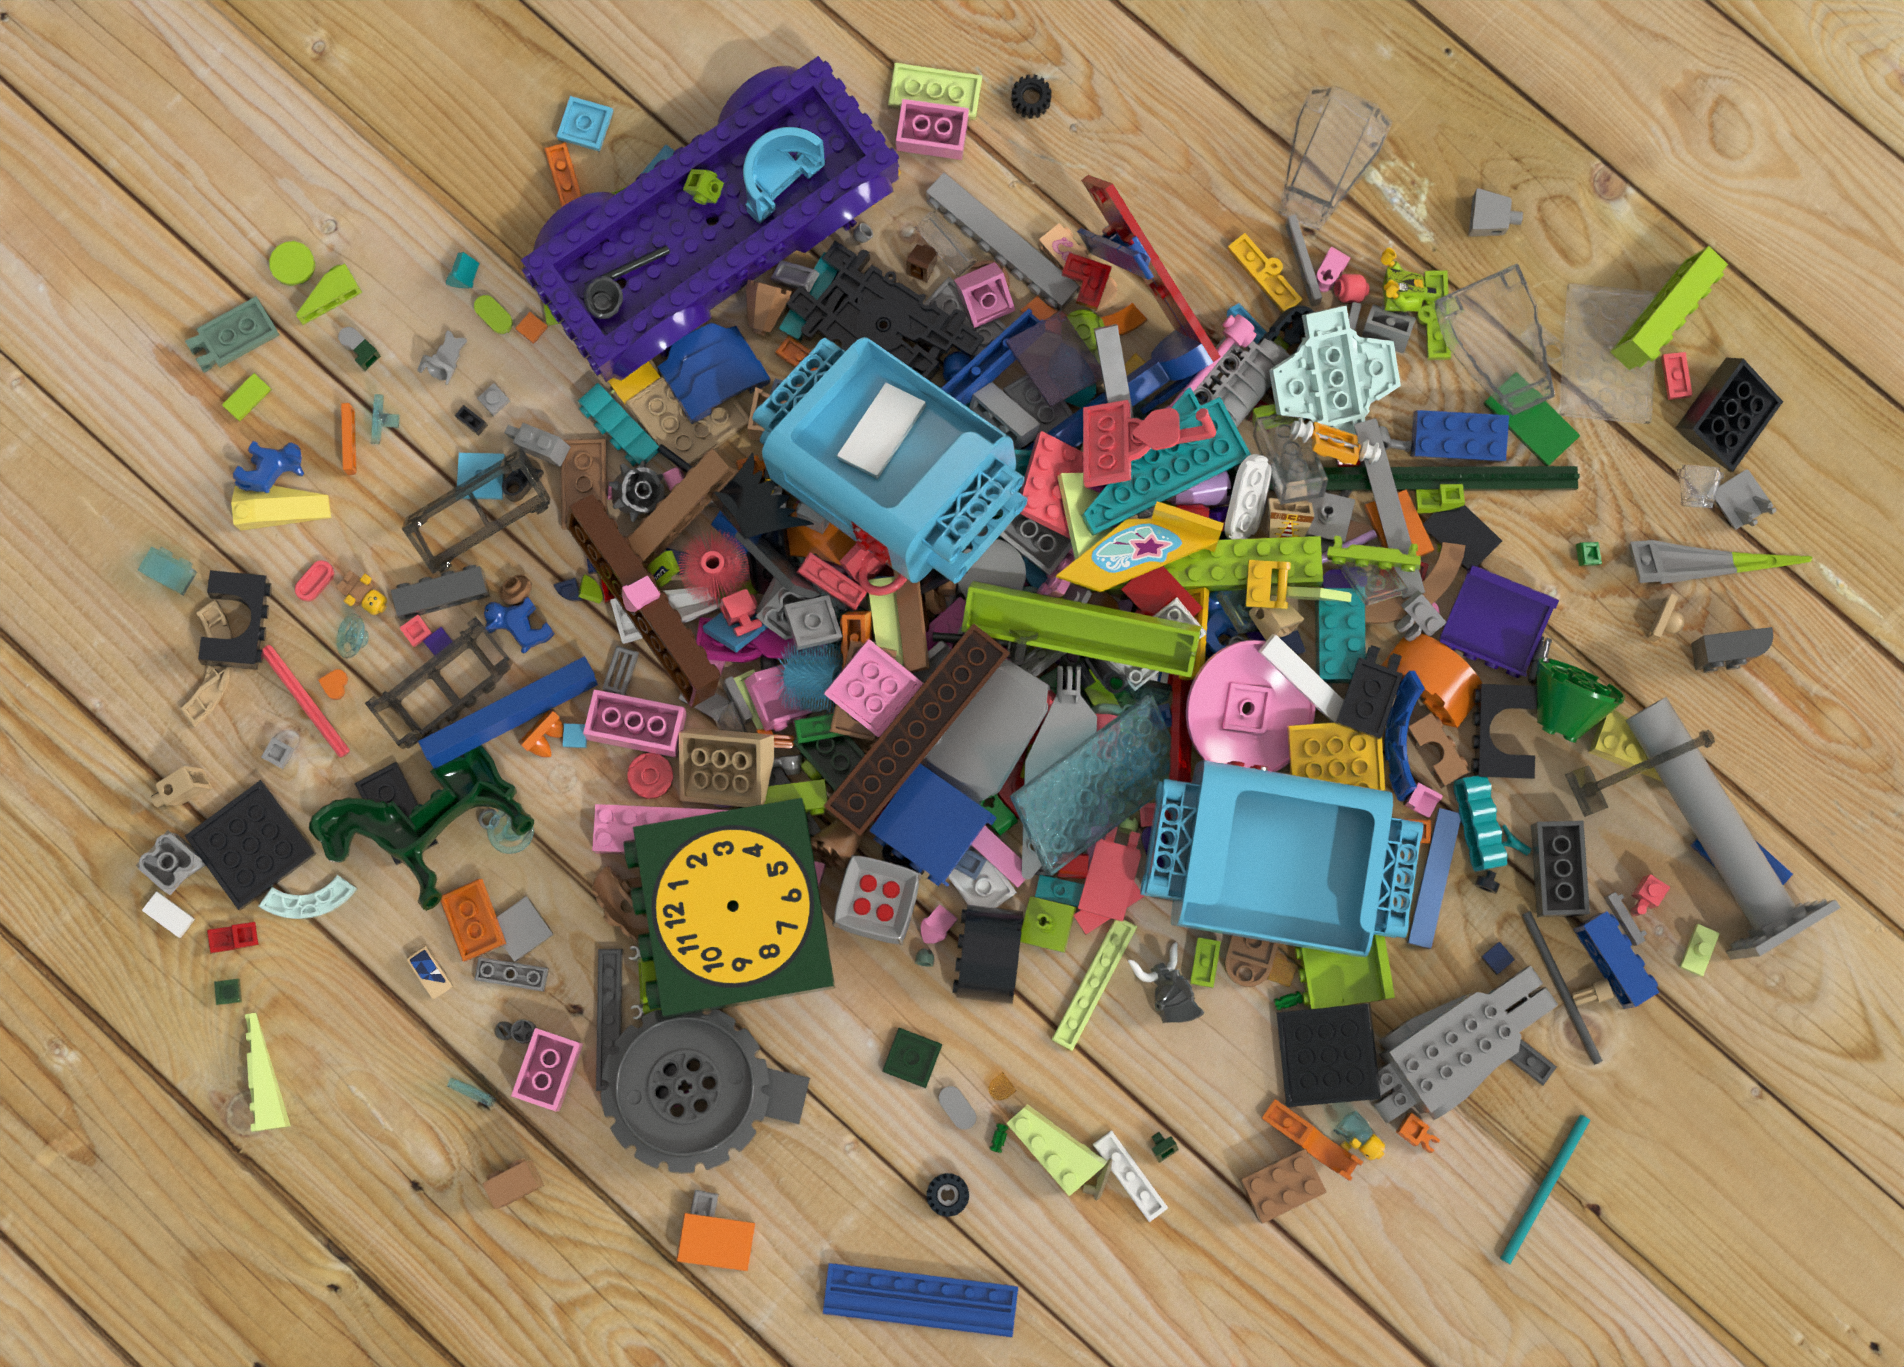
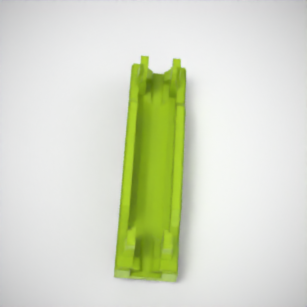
M1335 535L1334 546H1329L1327 552L1328 560H1332L1333 564L1344 565L1345 562H1353L1358 567H1368L1369 564L1378 565L1379 569L1390 570L1392 567H1400L1401 571L1415 572V569L1420 570L1421 556H1416V551H1418L1417 544L1410 545L1408 555L1402 554L1399 549L1352 544L1347 548H1342V538Z

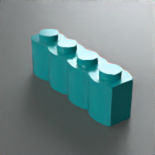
M599 383L578 400L581 406L579 411L587 419L591 417L596 422L594 426L602 435L607 433L611 437L609 442L617 451L622 449L627 454L624 458L633 467L635 465L639 467L641 461H645V464H647L659 453L657 452L659 446Z
M1479 776L1454 781V794L1459 803V815L1464 826L1465 841L1469 848V857L1473 870L1477 872L1506 866L1508 854L1502 844V829L1496 820L1497 807L1491 798L1492 786L1487 777Z

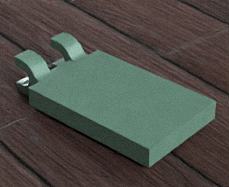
M257 296L200 326L197 328L199 335L189 338L185 342L193 355L203 348L205 349L207 354L196 358V361L205 373L215 363L221 368L279 336V333Z

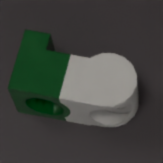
M345 327L339 332V341L345 349L353 351L358 356L355 361L364 371L381 357L379 352L354 328Z

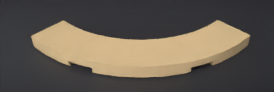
M215 599L196 612L208 638L232 639L228 620ZM207 665L203 683L189 701L180 708L194 727H197L204 721L221 700L230 680L231 667Z

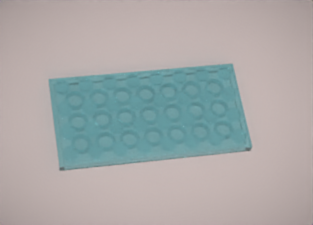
M1146 695L1010 795L1047 875L1052 876L1150 802L1156 796L1158 782L1169 779L1171 736L1153 696Z

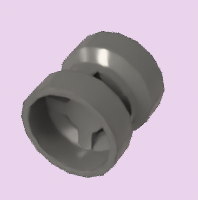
M518 1020L511 1027V1036L519 1043L528 1044L537 1027L529 1020Z

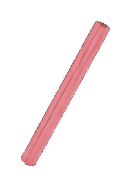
M271 645L265 646L263 648V657L340 758L346 756L350 749Z

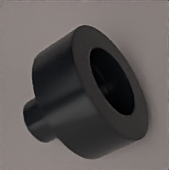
M1488 870L1485 877H1477L1475 886L1484 891L1497 894L1500 886L1498 882L1494 881L1497 873Z

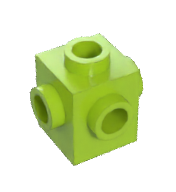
M691 169L683 190L693 196V200L699 204H716L721 195L724 182L719 180L717 174L712 171Z

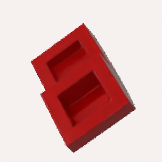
M255 922L207 930L210 954L259 945Z

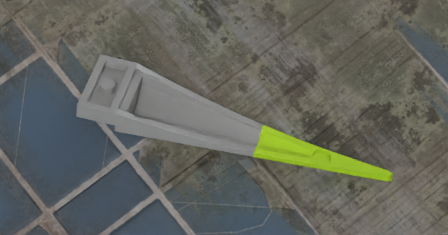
M1656 540L1633 541L1629 545L1639 583L1660 582V584L1807 563L1811 562L1813 558L1811 556L1766 555L1710 550Z

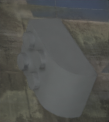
M1773 628L1703 635L1691 643L1695 670L1703 669L1704 673L1718 671V668L1726 667V670L1739 669L1740 666L1746 665L1770 648L1773 642Z

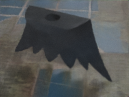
M753 452L740 471L721 492H712V501L744 539L780 529L814 525L813 522L788 516L795 512V509L780 508L790 496L783 494L770 495L776 485L774 481L769 480L758 484L762 477V471L753 475Z

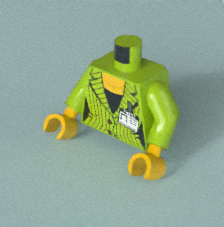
M1388 247L1382 252L1381 257L1382 264L1389 265L1382 284L1385 311L1418 312L1421 310L1423 300L1435 301L1436 288L1424 287V279L1421 274L1403 270L1397 261H1393L1397 257L1395 251Z

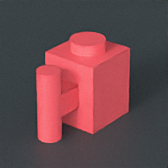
M747 588L721 599L719 608L728 626L738 622L740 626L733 628L736 637L762 627V622L758 618L753 621L750 620V617H753L756 612L757 601L753 594H749Z
M1651 874L1644 876L1631 895L1638 900L1635 907L1630 910L1631 915L1639 916L1646 913L1647 907L1650 909L1658 907L1670 887Z

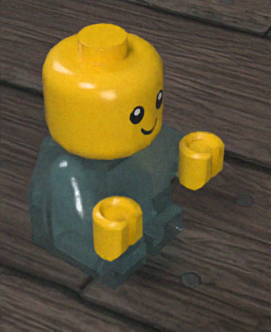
M1357 1111L1347 1113L1333 1130L1337 1135L1341 1134L1345 1137V1140L1339 1146L1346 1151H1349L1352 1146L1354 1149H1358L1370 1161L1376 1158L1379 1160L1384 1155L1385 1143L1377 1135L1373 1134L1367 1121Z

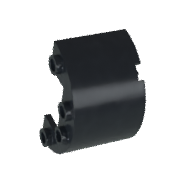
M968 904L967 910L962 909L961 923L965 924L964 934H959L958 948H962L961 958H956L955 972L960 973L959 980L954 979L952 992L957 994V998L1013 1004L1023 911Z

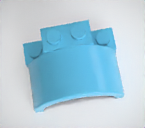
M783 127L767 132L753 143L744 161L743 177L747 194V213L759 225L776 210L773 200L801 174L810 179L825 165L823 140L805 129ZM788 152H798L796 155L797 160L795 161Z

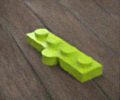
M1448 270L1425 271L1424 287L1436 288L1435 301L1425 300V306H1422L1421 310L1417 313V321L1422 325H1426L1427 360H1450Z

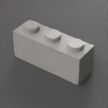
M993 382L972 395L969 409L1011 437L1014 449H1021L1036 439L1040 423Z

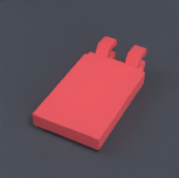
M1109 825L1105 838L1096 842L1078 909L1123 922L1142 855L1140 850L1136 849L1140 834L1131 831L1127 846L1114 843L1118 827Z

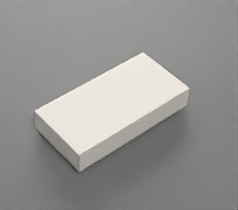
M155 892L142 910L179 938L184 935L195 920V918L159 892Z

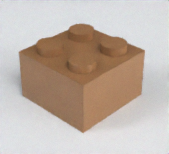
M518 1159L508 1165L509 1170L505 1172L497 1170L486 1176L488 1181L482 1183L494 1209L503 1208L545 1186L532 1160Z

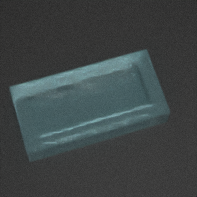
M450 1078L447 1087L487 1106L493 1107L497 1099L456 1078Z

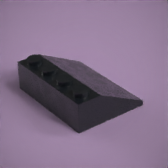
M1725 358L1675 428L1689 443L1728 471L1734 472L1783 401L1744 358Z

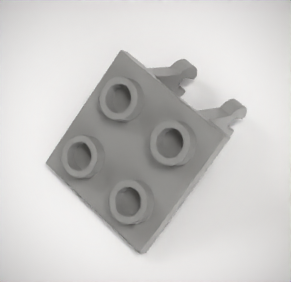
M1748 469L1710 492V495L1734 530L1746 524L1755 526L1758 521L1757 519L1753 520L1762 513L1768 512L1772 515L1776 512V508H1772V502Z

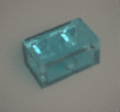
M151 546L138 571L184 596L197 574L191 568L193 564L181 557L179 561L172 558L173 553L163 547H160L158 550Z

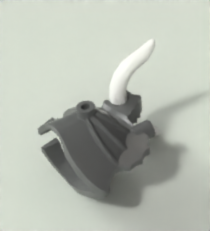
M1174 942L1171 946L1167 966L1164 963L1157 964L1154 968H1151L1152 973L1143 972L1137 962L1128 960L1137 978L1143 982H1154L1158 985L1155 990V1008L1157 1011H1160L1159 1016L1162 1019V1023H1183L1204 1015V1011L1194 1001V993L1188 979L1184 978L1183 975L1180 976L1179 970H1175L1178 961L1177 942Z

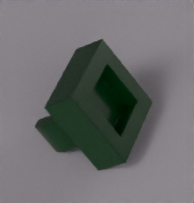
M1160 1132L1151 1136L1156 1145L1152 1148V1152L1159 1163L1179 1150L1172 1136L1164 1139Z

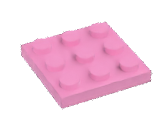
M868 638L825 690L824 694L879 738L924 683Z

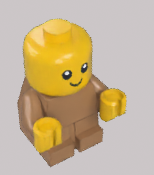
M349 570L336 587L340 593L346 596L343 602L349 606L361 605L371 615L383 613L387 608L386 596L373 589L372 578L366 573L360 578Z

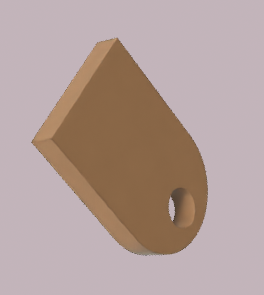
M1231 935L1224 962L1228 977L1235 984L1243 987H1254L1261 984L1268 978L1271 972L1279 943ZM1242 968H1247L1251 971L1252 976L1249 981L1245 982L1239 978V971Z

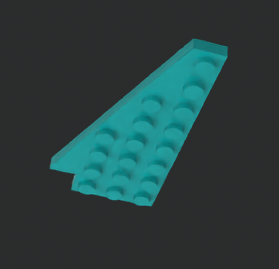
M1191 387L1187 388L1171 407L1179 414L1180 430L1203 426L1201 421L1196 419V413L1201 408H1206L1216 429L1215 437L1176 444L1166 449L1153 450L1150 448L1141 458L1131 461V480L1107 484L1082 514V518L1092 536L1154 507L1157 501L1162 503L1240 465L1251 455L1221 397L1200 406Z

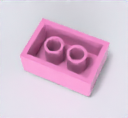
M902 99L896 137V151L962 160L969 108Z
M535 1028L511 1096L560 1112L583 1044Z

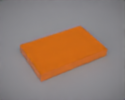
M1407 490L1398 492L1411 543L1418 545L1416 556L1432 553L1434 547ZM1375 501L1365 504L1364 509L1381 546L1388 548Z
M477 879L442 895L441 904L463 962L507 944L483 879Z
M684 1213L676 1261L748 1271L755 1223Z

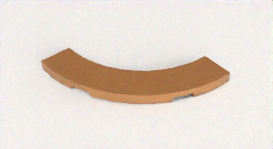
M1442 543L1437 563L1423 581L1425 590L1423 596L1431 605L1445 593L1455 579L1464 557L1466 545ZM1400 595L1385 600H1366L1365 624H1387L1401 620L1408 614L1401 606L1408 598L1402 599Z

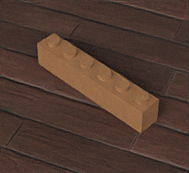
M712 448L704 453L702 460L687 472L686 477L671 489V493L656 505V509L641 521L640 526L627 536L631 550L634 554H638L641 557L644 568H647L653 560L660 556L711 502L712 492H720L739 472L722 451Z

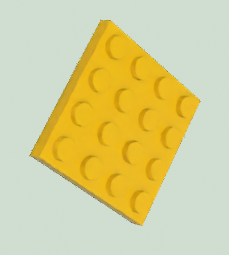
M1336 722L1287 726L1290 775L1385 791L1382 736L1381 739H1376L1335 724Z

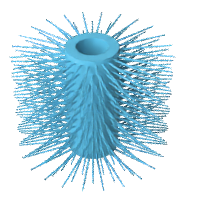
M794 643V656L791 647L789 660L788 658L786 659L788 664L785 666L782 663L785 668L784 674L775 675L783 676L782 681L784 680V686L787 687L784 694L787 693V696L789 694L788 705L790 704V697H792L791 710L794 704L793 697H795V693L798 700L796 706L799 705V699L802 701L803 697V702H806L805 709L807 711V708H810L812 697V709L814 702L815 711L819 707V703L821 705L820 712H822V707L825 709L826 697L824 690L829 687L841 672V668L837 667L841 660L838 661V657L836 660V653L835 657L833 653L831 657L829 650V657L824 652L822 657V652H819L820 645H818L817 647L815 646L814 657L813 647H809L808 655V648H805L806 651L802 649V656L800 649L797 660ZM827 643V646H826V647H825V645L823 644V646H824V652H825V649H826V651H828V649H827V648L829 647L828 643ZM830 698L827 699V705H826L827 709H828V704H829L828 700H829ZM830 699L829 712L831 713V708H832V706H831V699Z

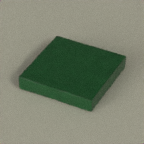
M898 1028L882 1072L926 1088L943 1044Z

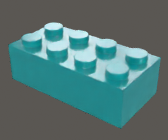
M1324 588L1349 592L1352 595L1351 602L1315 600L1316 674L1326 683L1349 684L1358 658L1365 659L1366 657L1365 589Z

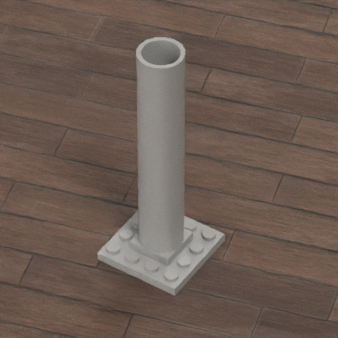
M1667 697L1625 720L1752 926L1748 930L1751 937L1740 938L1730 944L1732 948L1726 951L1730 960L1761 956L1841 908L1836 900L1827 901L1826 899L1815 900L1811 903L1808 901L1804 904H1794Z

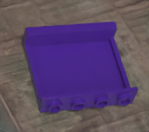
M1471 564L1438 640L1454 652L1455 649L1463 651V656L1476 661L1478 657L1485 660L1486 666L1498 669L1500 666L1507 669L1506 673L1513 677L1519 678L1520 675L1526 677L1528 666L1553 609H1556L1559 600Z

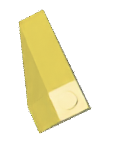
M274 485L269 489V493L252 490L245 491L237 486L234 487L231 501L233 524L240 531L331 518L329 496L325 494Z

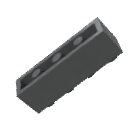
M476 565L466 566L463 568V571L456 573L454 571H447L442 573L441 577L434 579L432 577H425L419 579V583L412 585L410 583L399 584L396 586L397 589L391 590L396 614L401 621L417 615L421 616L490 597L484 570Z

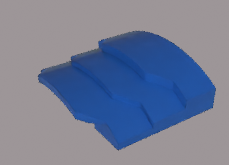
M714 323L705 325L672 344L668 359L658 366L660 373L691 424L709 416L713 407L746 390L751 394L755 391V387L760 389L770 384L771 380L737 326L724 328Z

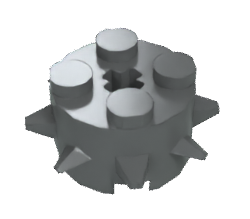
M641 461L639 467L635 469H630L624 463L621 464V474L616 477L614 482H609V486L612 487L613 508H618L621 512L630 515L631 522H635L640 514L645 513L649 516L655 510L656 505L666 498L664 496V485L660 483L663 475H655L657 474L655 471L646 468L645 461Z

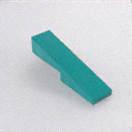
M823 252L814 268L819 273V276L809 294L815 299H818L839 273V271L823 262L822 258L826 254L825 252ZM790 309L779 329L801 341L804 336L801 328L806 321Z

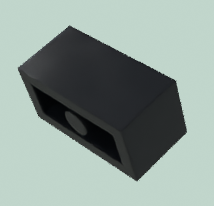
M464 405L455 414L457 420L478 436L488 426L484 420Z

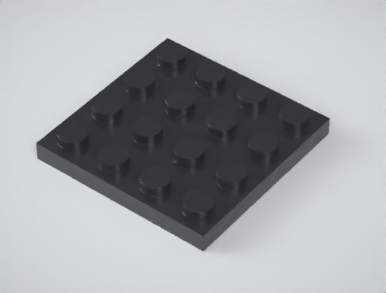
M262 780L255 783L185 835V838L240 911L316 855L313 848Z
M1370 1003L1277 1013L1286 1107L1381 1099Z

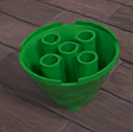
M1544 658L1538 659L1537 722L1543 726L1542 730L1549 734L1555 735L1557 732L1562 734L1564 739L1576 743L1577 739L1620 706L1626 698L1615 686L1610 683L1608 686L1597 682L1599 677L1585 670L1550 658L1549 663L1543 662Z

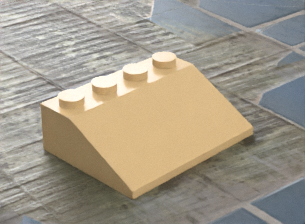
M690 728L679 732L680 801L737 807L765 804L774 761V735L703 728Z

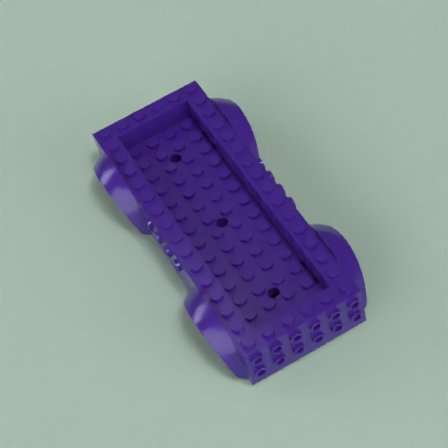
M817 56L800 69L791 66H777L759 72L749 78L731 95L720 113L717 126L703 135L699 134L694 137L689 145L678 148L673 153V156L667 160L659 161L654 166V169L648 173L640 174L635 182L619 193L595 192L576 198L556 211L542 227L536 238L533 252L521 259L524 266L521 270L531 287H534L542 302L549 307L555 320L561 323L566 335L571 341H574L583 358L587 359L593 372L597 376L601 375L605 382L612 378L622 381L659 353L662 358L667 357L665 349L670 353L672 344L710 320V310L746 286L748 279H756L796 250L806 253L842 226L845 231L850 230L849 226L853 228L857 224L856 220H854L855 217L894 192L892 184L899 179L898 154L892 147L890 149L884 143L886 140L879 130H874L871 126L873 123L867 113L862 114L858 108L857 100L853 95L849 97L845 91L844 83L840 78L836 79L833 76V70L826 60L823 62ZM796 127L814 133L823 140L825 165L810 179L801 174L773 200L776 210L759 225L747 213L746 209L747 194L743 177V166L749 149L762 135L778 128ZM788 152L796 161L798 152ZM691 169L712 171L717 174L719 180L724 182L721 195L716 204H699L693 200V196L683 190ZM711 222H718L716 225H709ZM665 245L668 246L670 254L614 279L615 282L618 280L626 281V286L622 289L623 301L617 314H614L609 319H598L588 312L584 305V283Z

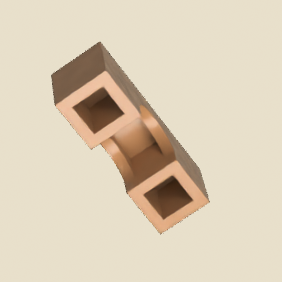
M1430 713L1408 726L1407 735L1416 750L1427 744L1433 745L1438 749L1440 753L1439 762L1429 770L1442 789L1468 773V764L1462 755L1459 756L1455 751L1456 745L1449 735H1445L1442 730L1443 724L1441 720Z

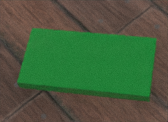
M1517 372L1483 403L1493 414L1509 415L1508 429L1545 466H1549L1580 437Z

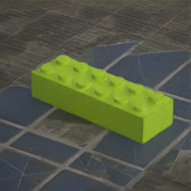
M1710 246L1685 259L1610 352L1628 370L1637 366L1640 368L1647 361H1654L1661 353L1659 349L1673 339L1672 333L1686 323L1684 318L1698 308L1699 304L1697 302L1711 292L1710 286L1713 283H1717L1724 276L1723 270L1728 264Z

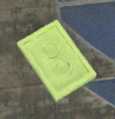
M1271 586L1270 595L1277 596L1278 586ZM1287 586L1286 597L1304 600L1351 602L1352 594L1324 588Z

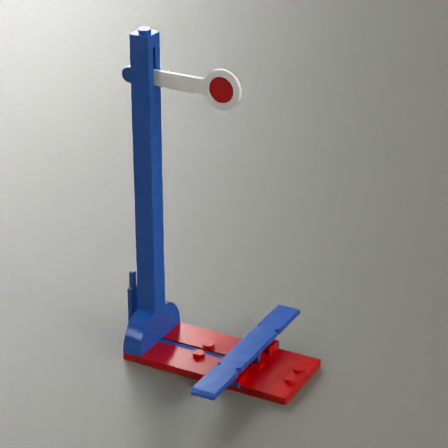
M1087 175L1081 181L1109 225L1102 230L1103 235H1096L1080 228L1077 231L1092 255L1142 277L1174 328V331L1154 348L1151 353L1152 359L1127 376L1132 407L1170 380L1176 381L1140 408L1142 414H1145L1186 387L1199 371L1218 360L1221 356L1114 184ZM1105 392L1084 407L1106 404ZM1083 407L1051 429L1047 434L1074 448L1083 442ZM1035 441L1023 450H1033Z

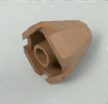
M748 279L746 285L748 327L753 328L752 332L760 335L772 332L787 308L786 303L794 291Z

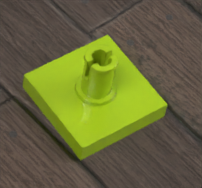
M1030 896L1021 930L1020 942L1065 953L1076 907Z

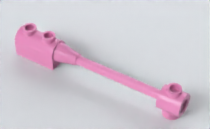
M1237 314L1235 318L1230 315L1224 321L1222 326L1225 327V330L1222 333L1226 339L1217 349L1221 357L1199 371L1172 404L1166 408H1171L1187 388L1191 387L1194 392L1233 344L1246 348L1253 341L1257 334L1254 332V326L1246 318Z

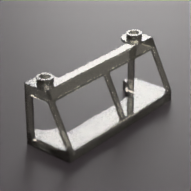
M521 447L407 516L402 530L432 574L437 571L442 573L452 566L451 562L455 557L528 513L536 512L538 515L547 510L551 498ZM521 468L538 495L490 523L473 492L503 473L506 475L511 471ZM469 495L485 527L440 554L433 556L418 528L425 524L432 516ZM415 532V534H416L418 540L420 541V543H421L423 549L421 548V546L419 545V543L416 541V539L414 538V536L412 535V533Z

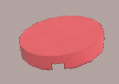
M643 753L636 757L629 765L627 773L628 784L632 791L646 799L659 798L666 794L672 786L674 779L673 769L669 761L656 753Z

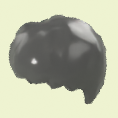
M601 276L594 278L584 288V305L588 312L598 319L611 318L614 314H617L623 301L621 286L610 277Z

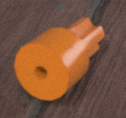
M756 729V733L774 735L775 748L791 749L793 747V735L773 734L772 730Z

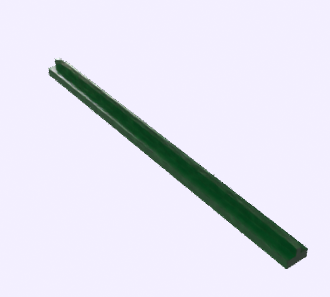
M1578 466L1390 467L1397 491L1439 489L1440 484H1463L1464 491L1577 490L1578 479L1580 478ZM1366 467L1271 468L1272 473L1268 492H1280L1282 486H1306V491L1311 489L1317 491H1372ZM1232 468L1227 471L1229 479L1236 477L1237 471Z

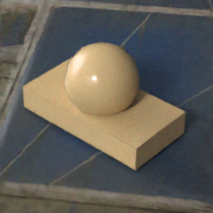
M1669 594L1664 598L1648 633V639L1655 642L1661 638L1664 630L1668 633H1678L1683 629L1685 623L1683 615L1673 611L1679 598L1678 596Z

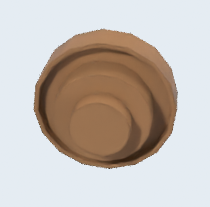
M522 574L510 577L501 586L499 597L508 605L523 603L524 599L531 592L532 583Z

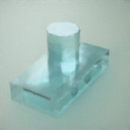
M374 394L370 444H380L382 427L399 428L400 415L383 413L384 395Z

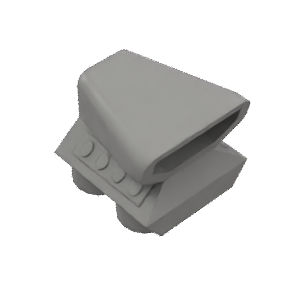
M773 577L756 609L758 613L756 617L783 639H791L793 637L783 609L784 605L808 600L809 598L789 592Z
M169 830L157 838L155 845L147 853H144L136 864L141 872L169 895L186 878L206 866L191 845L178 834L171 833Z

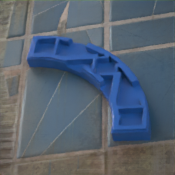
M1408 671L1399 684L1397 696L1390 710L1385 729V758L1389 761L1391 772L1389 779L1398 801H1405L1417 788L1408 762L1407 731L1413 708L1425 688L1415 671Z

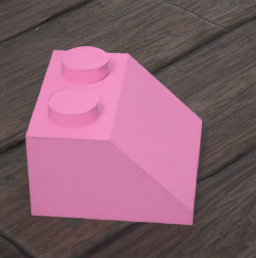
M995 262L954 279L960 299L974 328L1016 311L1004 273Z

